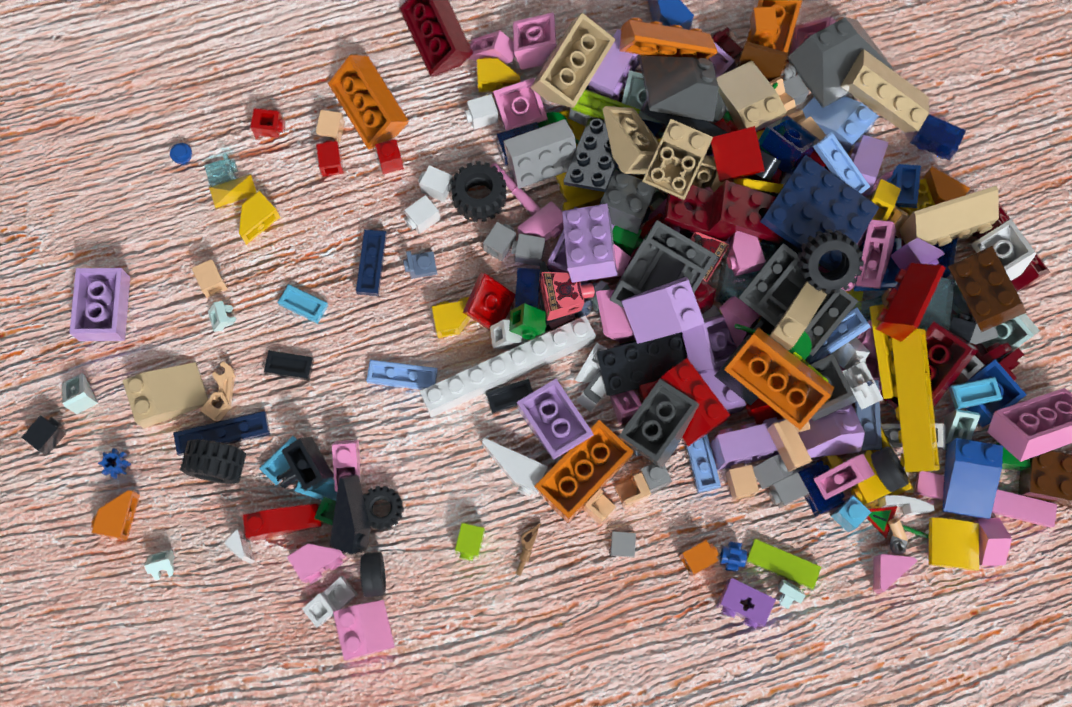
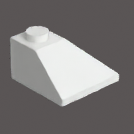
M1012 219L971 244L976 253L993 246L1010 280L1020 276L1036 255V252Z

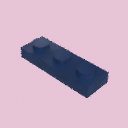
M364 229L356 286L357 295L379 296L387 240L386 231Z

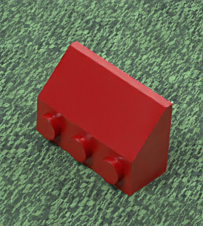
M910 263L905 270L901 268L895 278V281L898 282L895 289L891 288L885 300L888 301L886 308L882 307L877 315L876 320L879 323L876 330L900 342L914 332L922 320L946 267L942 265Z
M688 358L670 369L660 378L699 403L694 416L682 436V440L688 447L725 422L730 416L729 412ZM657 380L651 387H649L646 390L648 394L651 392V390L654 388V386L657 384L659 380Z

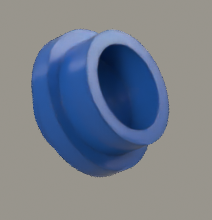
M178 143L171 148L170 157L177 164H186L191 160L192 150L187 144Z

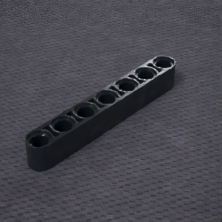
M647 98L640 109L641 112L667 126L670 119L712 137L729 133L706 120L649 111ZM760 149L765 171L756 173V175L771 181L781 160Z

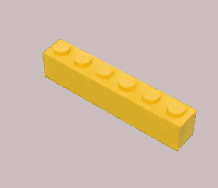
M916 329L902 342L892 337L889 338L890 351H893L894 361H891V370L896 376V384L893 386L894 396L898 397L899 407H896V418L900 421L901 430L898 431L899 443L903 444V453H901L900 460L902 467H905V472L940 470L926 332L924 329Z

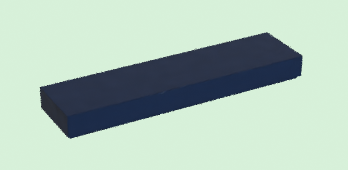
M265 411L174 432L173 435L177 455L182 456L189 440L202 439L232 444L269 435L270 429L267 414Z

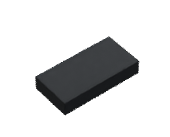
M269 350L264 373L310 381L314 358Z
M529 379L486 392L492 415L517 408V402L533 393Z

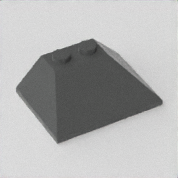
M848 17L811 35L787 58L822 108L850 94L840 86L863 49L887 67L893 69L858 20Z
M640 57L649 111L713 122L719 86L712 61L705 58L697 59L692 57Z
M656 220L621 276L609 300L624 308L622 300L686 276L689 279L693 293H695L717 255Z
M783 243L739 297L741 301L774 327H776L807 282L800 272L801 269L798 267V262L800 261L798 254ZM840 288V293H834L831 290L830 294L826 295L804 330L811 339V356H814L858 302L842 288Z

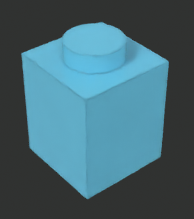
M855 496L846 499L831 517L847 532L855 530L871 511Z

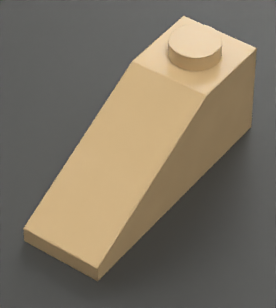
M806 282L769 336L789 351L804 332L827 294L821 290H816Z

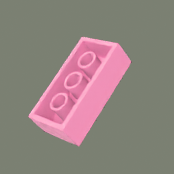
M1062 388L994 412L987 433L1020 462L1071 444L1072 393L1066 388Z

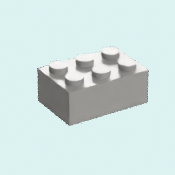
M565 119L504 141L509 171L518 189L567 172L576 151L575 136Z

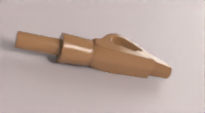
M542 523L537 524L521 535L520 541L524 549L519 557L520 563L516 571L518 576L522 575L526 562L529 563L531 551ZM532 532L531 539L526 542L525 537Z

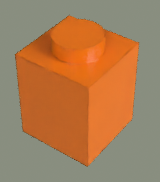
M775 7L753 8L750 17L752 42L766 43L774 40L778 30Z
M707 540L679 555L690 577L718 562L717 556H719L715 546L712 543L709 544Z

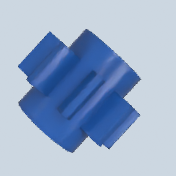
M115 448L112 449V453H102L104 457L102 461L98 462L99 465L104 467L101 472L106 476L110 474L114 479H117L118 474H127L125 470L127 466L131 465L130 462L125 460L128 456L127 453L121 452L119 454V451Z
M730 541L728 546H722L720 563L726 564L725 570L736 572L739 570V567H745L747 550L741 549L742 543Z

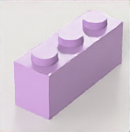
M863 135L861 143L856 142L850 158L870 186L863 193L870 195L889 142Z

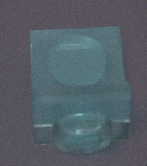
M227 153L222 154L224 160L204 165L211 187L236 179L235 172H238L234 159L230 160Z

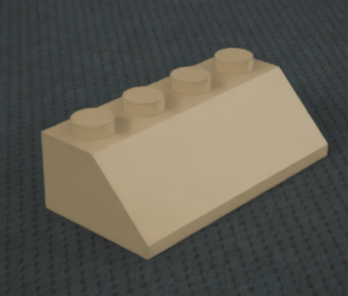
M581 13L571 22L530 88L547 101L574 108L616 39L585 14Z
M864 49L860 52L840 86L904 133L919 131L929 114V97Z
M993 186L914 211L899 228L905 245L919 238L931 245L938 244L939 246H944L950 243L952 239L959 238V240H963L974 232L984 233L993 228L992 225L999 219L998 188Z

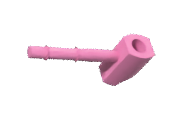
M494 163L491 168L493 166L498 168V172L503 174L506 186L532 215L517 227L518 234L545 238V242L551 237L556 238L560 235L561 229L564 228L562 211L553 202L548 203L541 209L521 188L518 189L516 183L505 173V170H502L497 163Z

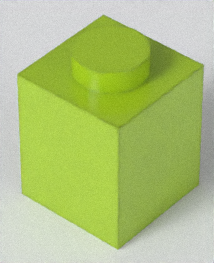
M461 523L455 548L456 554H460V559L473 561V558L479 559L485 528Z

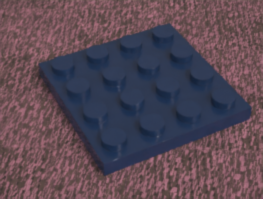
M805 155L760 222L800 251H803L801 245L803 243L807 245L809 242L807 238L810 235L814 238L816 237L815 232L821 231L825 233L826 229H831L833 232L835 230L840 231L857 244L878 211L879 206ZM830 250L824 253L818 264L830 272L837 269L842 260L841 251Z

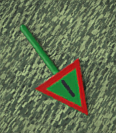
M898 506L869 509L871 513L866 519L885 539H887L890 530L888 522L894 518ZM902 524L905 531L929 539V534Z

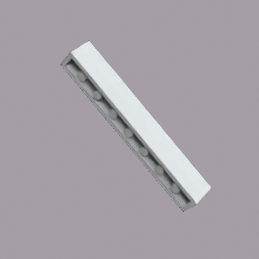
M585 315L420 391L421 397L430 416L434 417L594 343L596 335Z

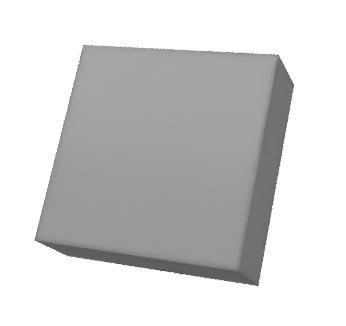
M612 531L610 556L634 558L636 533Z

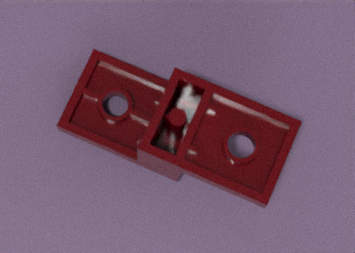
M727 180L715 192L691 185L685 200L669 193L667 194L663 222L693 232H699L724 242L737 231L776 244H780L783 241L782 237L760 222L762 218L759 211L765 214L775 200V196ZM684 203H689L693 207V211L687 210Z

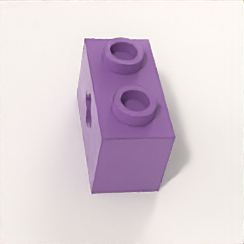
M730 578L727 580L716 606L722 608L721 613L731 618H734L736 615L744 619L743 623L756 629L757 626L763 627L766 625L776 599ZM747 600V605L750 608L743 610V605L740 601Z

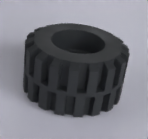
M476 161V165H472L470 162L467 164V168L462 166L459 169V173H455L454 180L451 183L453 205L457 208V212L460 215L464 213V218L469 220L471 217L473 222H478V219L486 222L488 217L492 220L495 218V213H501L502 207L506 203V181L503 179V174L498 172L497 167L493 166L491 168L490 163L485 162L484 165H481V161ZM477 185L485 186L491 190V193L482 199H475L467 194L470 188Z
M826 229L825 233L821 231L815 232L816 237L814 238L810 235L807 238L809 241L807 245L805 243L801 245L803 251L798 252V258L800 259L798 267L801 269L802 276L816 290H822L827 294H830L831 290L834 293H840V288L844 290L849 289V283L855 284L857 282L855 276H861L862 270L859 269V266L864 265V261L860 258L863 255L861 250L858 249L859 246L846 234L837 230L833 232L831 229ZM830 250H840L842 260L837 269L828 273L820 272L818 270V263L821 256Z
M202 439L189 440L186 444L180 470L186 475L202 480L224 484L239 483L246 453L235 446Z

